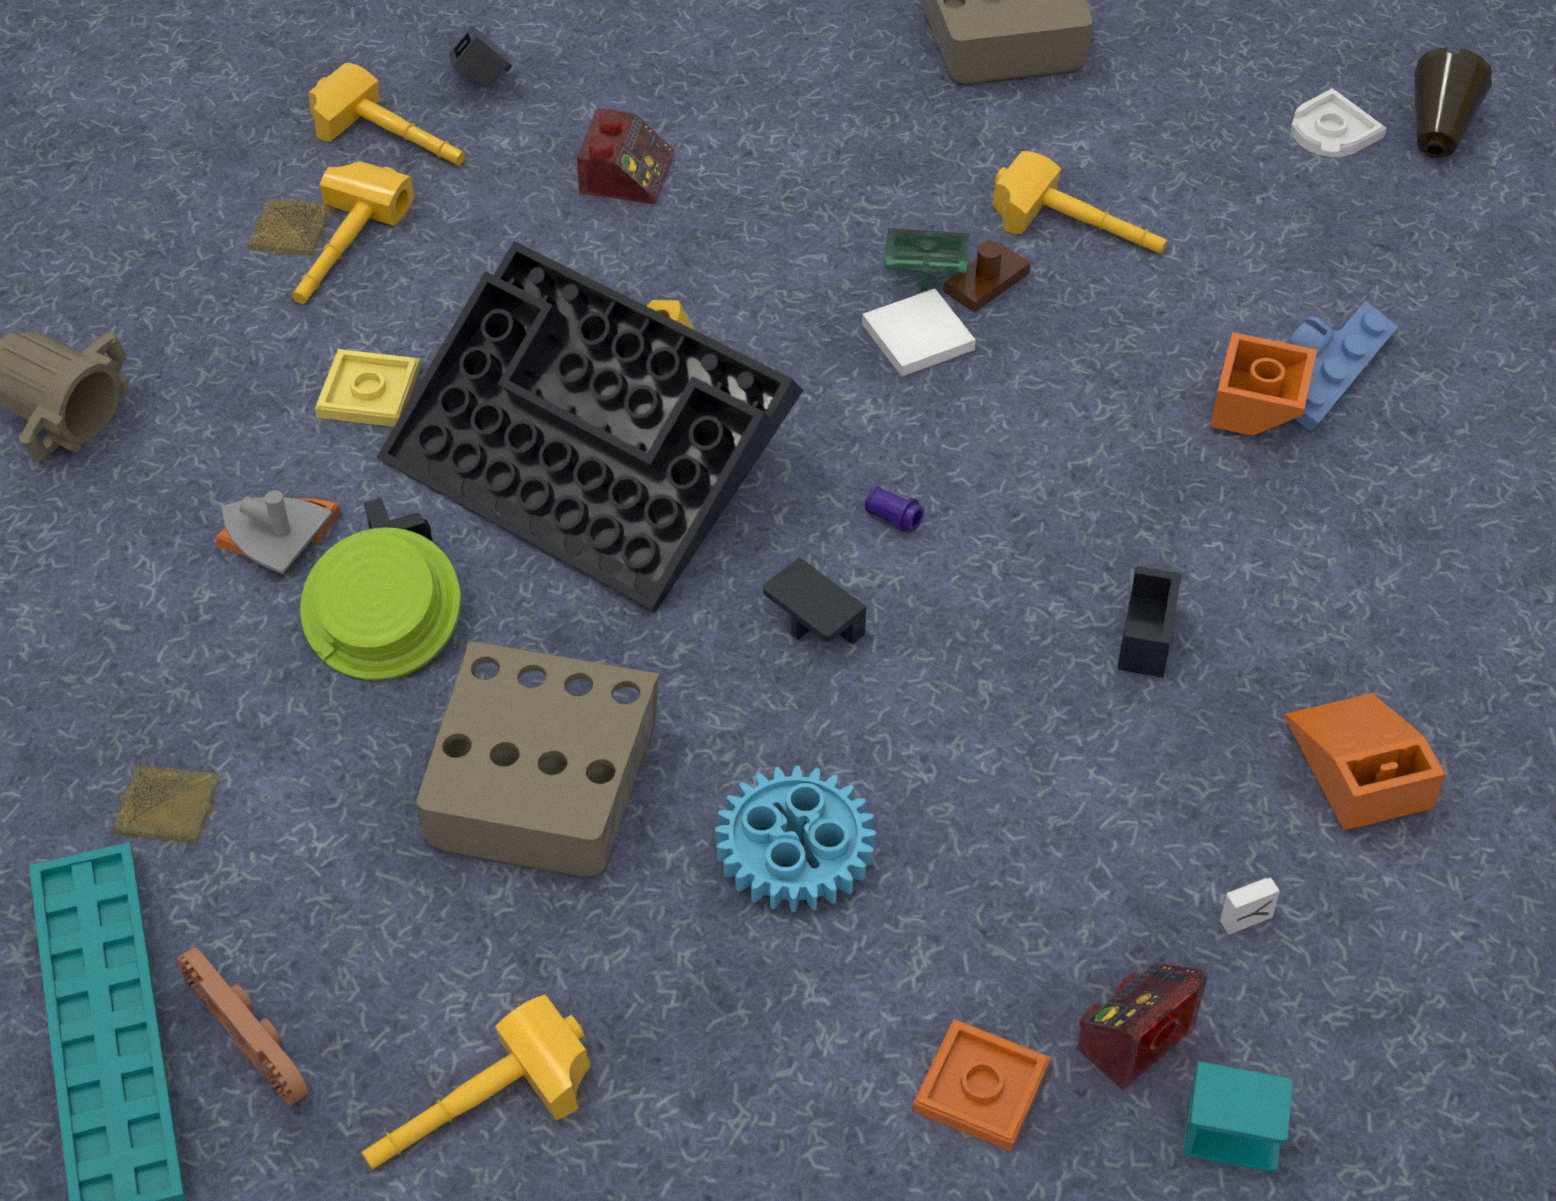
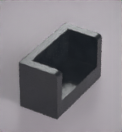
M1140 566L1135 568L1117 670L1164 677L1182 574Z

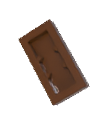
M993 241L982 242L977 249V260L945 281L944 293L975 313L1027 276L1030 272V262L1001 243L998 244Z

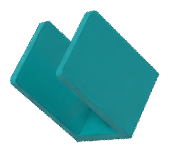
M1198 1061L1189 1094L1182 1155L1261 1171L1275 1172L1278 1168L1280 1144L1286 1143L1288 1138L1292 1080L1287 1077Z

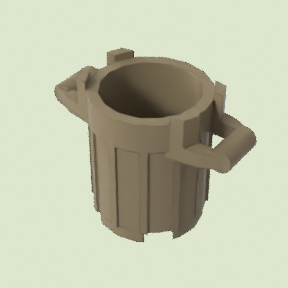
M27 330V332H21L18 335L10 332L0 340V406L27 420L24 430L19 435V441L33 460L41 461L45 459L47 455L54 452L60 445L68 450L78 452L83 447L79 444L92 440L112 419L120 399V394L125 396L129 390V378L119 373L123 362L127 359V353L115 333H104L83 352L38 330ZM42 428L49 431L43 441L37 435Z

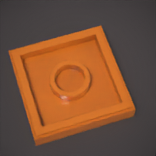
M953 1019L914 1100L912 1111L1012 1152L1050 1067L1051 1057Z

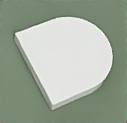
M1333 88L1300 105L1295 111L1291 125L1293 138L1300 146L1315 154L1328 157L1354 154L1384 138L1387 129Z

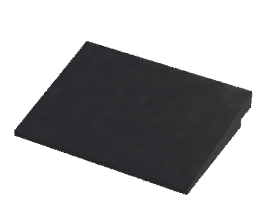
M513 241L495 274L492 275L486 271L484 272L377 458L656 612L804 390L792 378Z

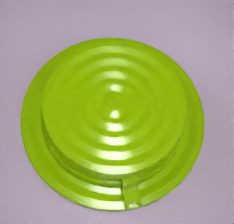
M369 529L355 533L336 543L314 565L305 582L301 596L300 616L302 627L314 652L323 662L337 672L362 680H392L419 670L444 649L453 635L459 620L461 589L451 562L444 552L432 541L405 529Z

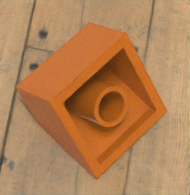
M1232 332L1210 427L1254 436L1302 416L1317 349Z

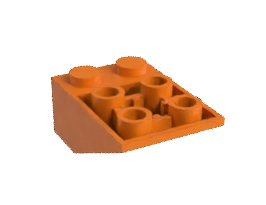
M1370 693L1285 714V720L1344 831L1434 808L1445 772L1425 737L1375 694Z

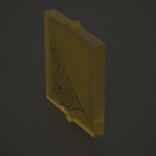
M267 198L249 240L248 248L251 250L277 252L278 255L290 253L313 256L331 212V205L303 202L302 199L290 201Z
M136 765L127 792L120 795L122 805L113 827L114 834L198 843L206 817L213 813L211 802L220 779L219 774Z

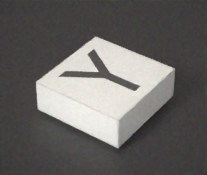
M1265 878L1227 893L1220 922L1228 934L1273 918L1280 890L1272 878Z

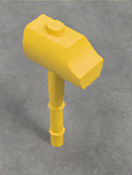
M344 63L328 77L320 79L316 87L309 91L310 109L314 116L316 137L323 141L331 142L356 120L363 117L389 132L403 137L404 140H410L436 154L439 159L443 158L460 166L466 158L465 152L450 145L448 141H443L416 127L414 123H409L399 115L378 105L377 103L380 101L379 81L366 69L356 64Z
M1021 151L1009 168L1002 167L995 178L992 205L1003 218L1004 230L1007 232L1023 234L1045 205L1162 255L1167 246V239L1149 232L1148 229L1139 228L1110 215L1109 212L1105 213L1086 202L1058 191L1057 187L1061 168L1051 159L1041 154Z
M362 161L342 167L327 168L319 184L324 205L350 213L336 230L330 242L324 246V251L307 274L302 276V281L292 293V297L296 302L305 304L313 292L319 289L323 278L334 263L341 259L342 253L353 242L369 219L392 226L398 224L411 207L415 197L411 176L398 173L390 167L382 168Z
M546 994L529 1000L514 1009L495 1026L500 1043L508 1055L460 1085L441 1101L437 1100L435 1105L390 1134L386 1132L385 1137L361 1151L371 1170L395 1155H401V1151L446 1122H452L451 1119L476 1107L522 1076L526 1078L555 1121L579 1109L576 1100L577 1089L591 1066L587 1051L579 1041L585 1035L578 1022L572 1015L563 1019Z

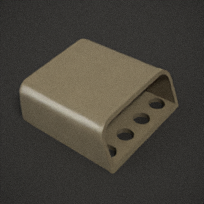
M920 0L948 73L959 84H974L1072 72L1081 68L1089 56L1093 18L1086 0Z
M468 640L466 652L417 796L422 830L427 842L445 852L579 877H593L601 873L608 861L645 750L655 728L658 710L659 673ZM493 663L499 667V672L493 678L481 680L475 677V667L479 664ZM528 671H539L546 676L544 683L535 688L522 686L519 683V678ZM575 679H585L593 685L591 691L582 696L569 694L565 687ZM622 687L634 688L640 694L639 698L631 704L617 703L612 698V695Z

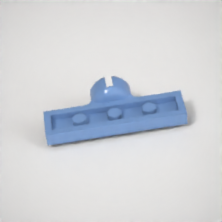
M1366 301L1344 327L1338 331L1333 330L1320 317L1311 315L1304 320L1307 324L1300 325L1292 334L1291 344L1317 349L1304 413L1302 416L1295 418L1297 422L1310 431L1318 425L1398 328L1395 323Z

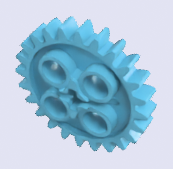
M795 766L792 776L785 777L782 770L776 767L774 779L770 781L761 773H757L756 787L753 788L746 783H740L739 797L728 795L726 798L727 810H719L718 827H715V844H717V860L723 862L725 878L735 876V889L738 892L751 886V901L754 903L765 894L770 896L771 909H775L782 899L788 900L791 912H796L799 900H806L812 910H817V899L821 896H824L831 904H835L837 888L851 894L853 892V879L864 881L866 865H872L876 831L873 830V814L866 813L865 798L854 800L853 785L839 790L837 775L831 776L826 782L821 781L819 768H815L809 777H802L800 766ZM766 828L767 830H756V829ZM823 845H834V847H825ZM805 857L807 858V860L811 863V865H812L814 868H812V867L808 864V862L806 861ZM790 864V865H792V866H790V867H781V866H778V865Z

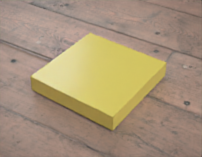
M338 349L315 407L316 417L394 427L410 400L421 369L420 358Z

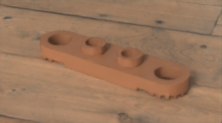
M196 947L190 948L177 957L176 964L182 972L181 975L183 978H190L186 981L188 986L192 984V991L195 992L201 1001H205L210 1013L264 1079L267 1078L269 1082H275L271 1087L273 1090L279 1087L276 1092L279 1097L281 1096L282 1101L287 1106H292L309 1094L308 1087L296 1066L280 1048L282 1040L278 1032L267 1018H263L260 1021L255 1018L251 1013L253 1005L241 986L236 983L230 987Z

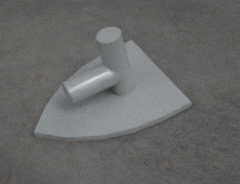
M277 490L268 492L265 497L251 498L246 496L241 501L221 506L225 529L234 545L251 560L281 574L286 572L333 515L332 510L296 498L283 497V494Z

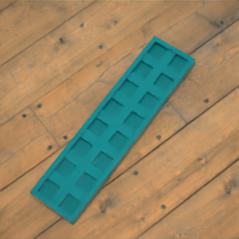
M130 842L29 865L69 1201H187L136 864Z

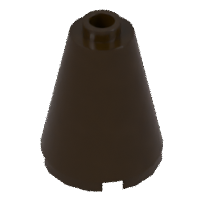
M1448 47L1437 48L1426 52L1417 62L1414 71L1417 145L1429 157L1442 158L1455 152L1491 89V66L1483 57L1470 50L1461 49L1460 54L1447 53Z

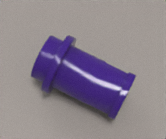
M879 486L873 487L865 500V511L895 523L897 529L905 532L907 529L910 531L916 530L924 516V508L919 505L917 499L910 497L906 500L883 490Z

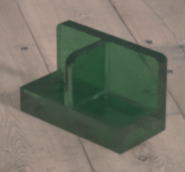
M888 228L884 268L922 271L921 291H927L929 272L967 273L970 233Z

